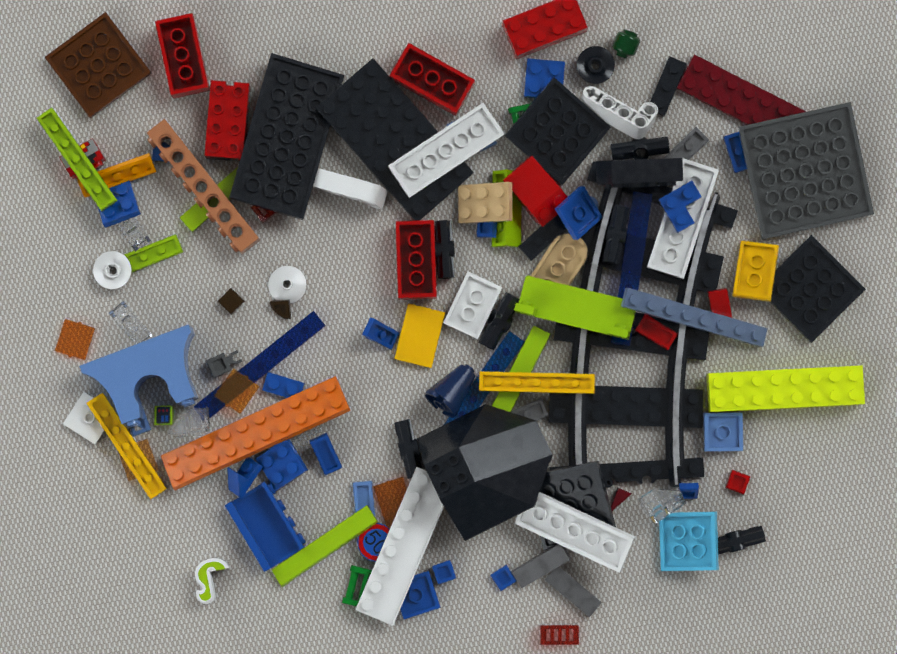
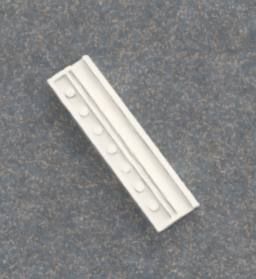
M416 467L355 609L391 626L394 625L444 508L426 470Z

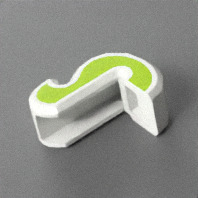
M210 558L202 561L197 566L195 578L202 587V590L196 591L198 601L203 604H209L215 600L216 593L212 571L230 568L228 562L221 558Z

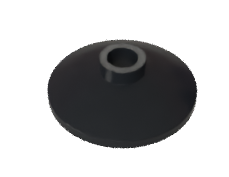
M592 46L586 48L578 57L577 71L580 77L588 83H603L614 72V58L603 47ZM594 63L599 65V68L596 70L592 68Z

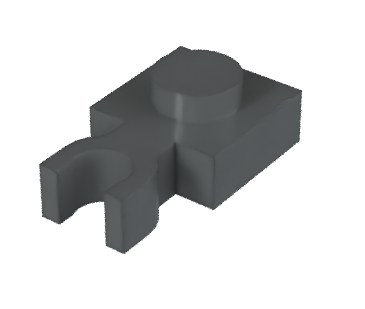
M238 350L232 352L229 357L221 353L206 360L213 378L231 371L230 364L236 365L242 362V359L238 361L233 360V355L237 354Z

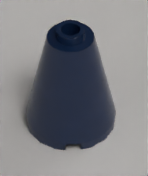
M467 364L465 366L459 365L429 388L425 393V398L434 408L437 409L439 407L444 410L442 414L454 418L475 378L474 369Z

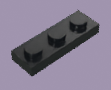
M670 56L650 101L657 105V114L664 117L687 64Z
M557 214L546 225L540 226L518 248L532 261L567 228Z

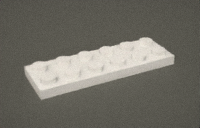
M482 103L388 165V168L407 196L411 198L504 136V133L485 104Z
M682 158L683 181H676L672 191L690 181L694 182L702 197L686 206V209L695 223L677 233L667 214L664 213L647 265L649 269L680 279L685 277L719 172L718 169Z
M541 492L538 494L535 507L519 514L515 521V524L619 573L622 571L635 536Z

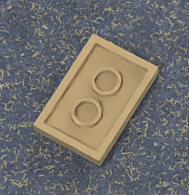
M512 182L458 186V223L512 221Z

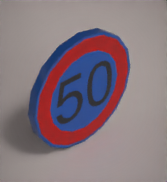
M376 523L360 534L357 543L362 556L376 562L390 528Z

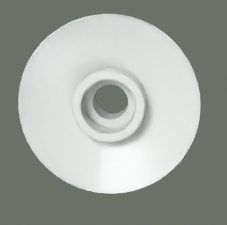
M116 251L103 253L96 259L93 266L95 280L106 289H118L124 286L129 281L132 271L128 258ZM113 267L117 269V272L115 274L110 273V270Z
M293 266L279 267L271 274L268 282L269 292L275 300L290 299V304L297 302L303 297L307 286L303 273ZM285 281H290L291 283L288 288L283 286Z

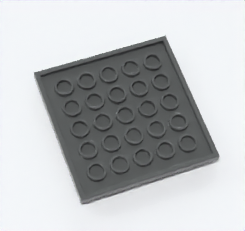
M851 102L738 127L761 239L874 214Z

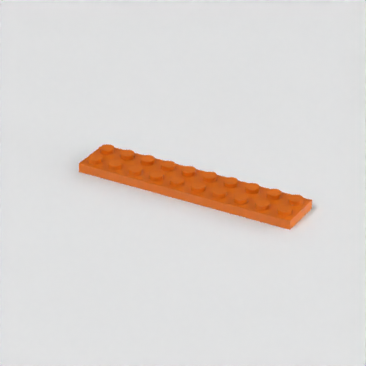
M335 376L161 455L172 488L178 490L351 410Z

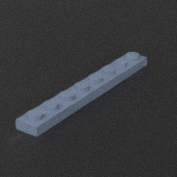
M625 288L621 304L623 308L758 347L764 346L768 329L631 288Z

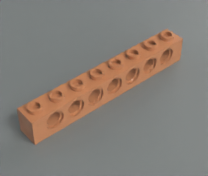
M165 119L147 132L149 135L148 142L153 148L158 147L161 153L159 156L165 163L168 161L171 163L173 168L170 170L177 178L182 177L185 181L182 185L189 193L193 191L197 196L194 198L200 208L204 206L208 210L206 213L207 217L212 223L216 221L219 224L218 231L224 238L226 236L230 238L232 242L229 244L236 253L240 251L243 255L260 241L251 227ZM165 139L172 141L168 148L162 147V142ZM176 154L183 155V160L179 163L174 162ZM192 168L195 170L193 177H186L185 173L188 169ZM201 183L207 185V189L204 192L197 191V187ZM213 198L219 200L216 207L209 206V201ZM229 213L231 216L230 220L222 222V214ZM241 228L242 235L240 237H233L232 232L234 229Z

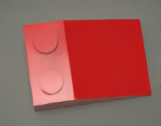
M532 155L503 179V182H512V193L534 221L542 227L557 215L555 208L567 198V195Z

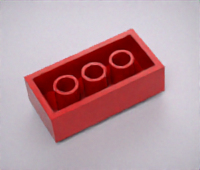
M553 0L505 19L502 23L516 60L583 34L588 29L577 0Z
M193 13L155 21L172 98L176 99L210 91Z
M410 43L407 44L390 74V78L395 83L454 116H457L475 85V79Z
M434 220L396 221L398 300L437 299Z

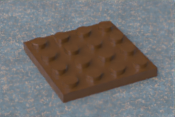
M106 12L45 56V59L90 118L152 74Z

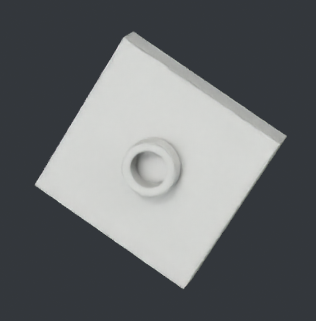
M83 392L63 424L96 445L103 435L104 429L86 404L94 397Z

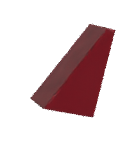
M618 488L611 504V510L613 511L632 493Z

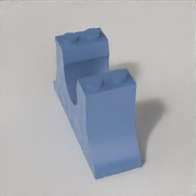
M189 324L79 366L83 374L93 377L107 390L113 400L121 424L130 428L140 425V421L144 420V407L139 400V390L142 384L150 378L158 377L164 379L168 385L170 395L179 405L188 407L195 404L194 400L199 399L188 367L189 347L195 336L194 330Z

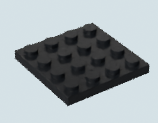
M553 77L504 136L528 157L532 155L556 182L563 185L611 127Z
M811 235L776 269L770 303L812 343L866 289Z
M599 461L546 471V477L539 492L616 527ZM540 536L544 551L557 545V543Z

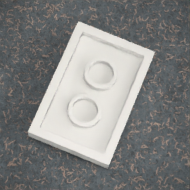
M467 271L443 324L478 340L502 287Z

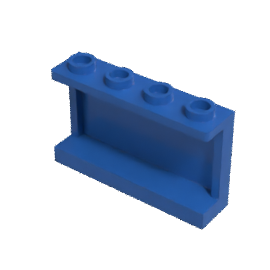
M266 481L245 493L242 499L239 497L225 505L264 572L305 548L304 543H306L302 534H297L293 528L296 524L292 517H287L284 513L286 507L281 499L277 501L274 494L276 491L271 483L267 484Z

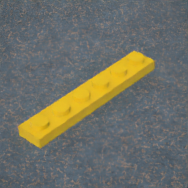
M480 371L479 391L595 394V374Z
M102 392L86 404L150 500L166 490L167 487L127 427L121 424L117 412L105 394Z

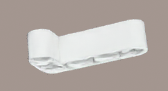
M593 86L584 88L581 101L602 120L634 139H642L653 126L658 113L657 105L652 102L644 103L636 111Z
M319 168L313 184V188L316 190L360 201L381 210L388 191L380 185Z

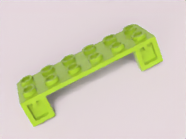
M532 276L525 277L519 303H516L514 311L520 314L629 340L636 313L634 310L621 307L622 298Z

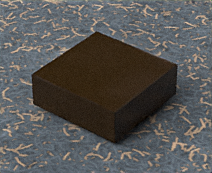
M232 288L218 300L231 315L245 302Z

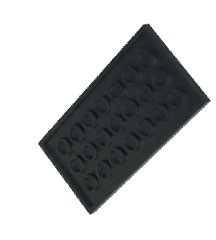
M271 53L229 199L300 220L304 219L330 128L329 123L316 110V107L342 85L343 74Z
M374 58L316 107V110L414 221H420L474 173L463 162L411 198L407 196L388 168V165L438 133V131Z

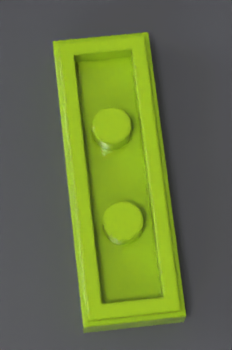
M175 234L124 255L128 258L131 264V273L181 254L183 250Z

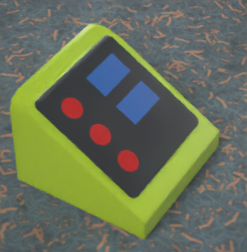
M155 406L154 425H174V406Z

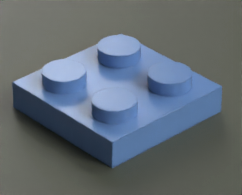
M743 412L703 413L705 452L743 451Z

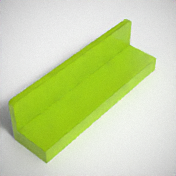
M514 170L493 171L492 183L503 182V179ZM513 193L512 221L497 222L496 238H492V247L510 246L518 248L521 244L522 204Z

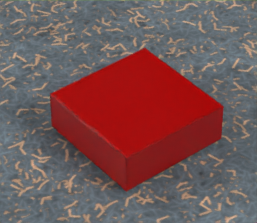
M732 470L725 488L744 495L751 476Z

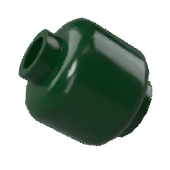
M626 29L619 31L612 46L617 51L616 55L626 59L628 56H634L640 44V39L637 37L638 34Z

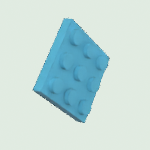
M717 512L659 513L661 571L719 570Z

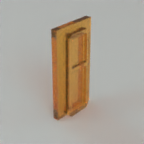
M403 477L373 486L388 528H391L407 490Z

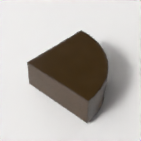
M290 299L270 301L271 308L277 315L284 319H291Z

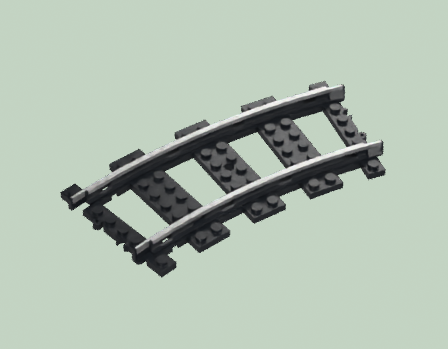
M593 161L587 181L597 184L596 162ZM667 186L604 188L598 208L603 218L581 237L587 245L588 257L585 262L580 288L598 292L602 270L605 268L678 285L676 302L694 307L697 290L708 292L717 290L724 256L706 252L713 225L717 224L732 229L738 210L718 204L720 195L718 192L714 193L710 207L706 209L685 277L680 279L647 268L655 240L626 234L618 265L602 262L606 245L605 237L608 225H610L613 206L619 205L622 192L661 205L658 200L671 193L672 188ZM635 313L632 328L635 330L645 315L644 313ZM648 315L678 333L669 350H666L636 331L634 335H630L629 340L556 322L553 340L572 343L570 374L589 373L591 346L668 356L666 388L595 386V394L549 393L548 423H568L569 466L587 463V424L665 427V460L599 464L605 487L609 488L613 485L612 479L616 482L637 481L642 484L644 476H649L651 483H654L656 480L669 479L670 487H679L681 478L704 477L703 458L684 459V428H703L704 392L702 389H685L687 358L706 360L709 332ZM569 466L549 467V470H554V469H559V468H564V467H569Z

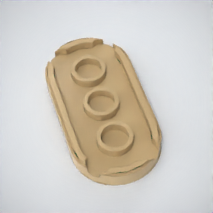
M570 234L556 237L531 276L570 286L587 260L588 249L586 243L582 238L573 240Z

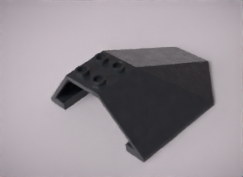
M487 404L417 438L426 471L440 501L464 541L535 507L540 488H542L546 477L547 468L553 457L536 420Z

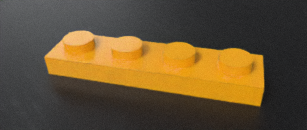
M150 153L97 172L108 188H111L121 183L155 173L156 168ZM77 179L84 198L90 196L80 180Z

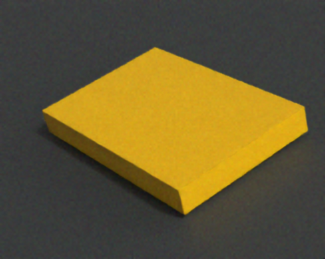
M741 241L733 297L771 302L779 245Z
M408 303L394 359L432 368L445 312Z

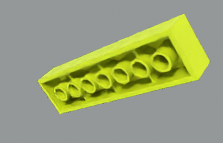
M863 365L706 374L708 413L865 404Z

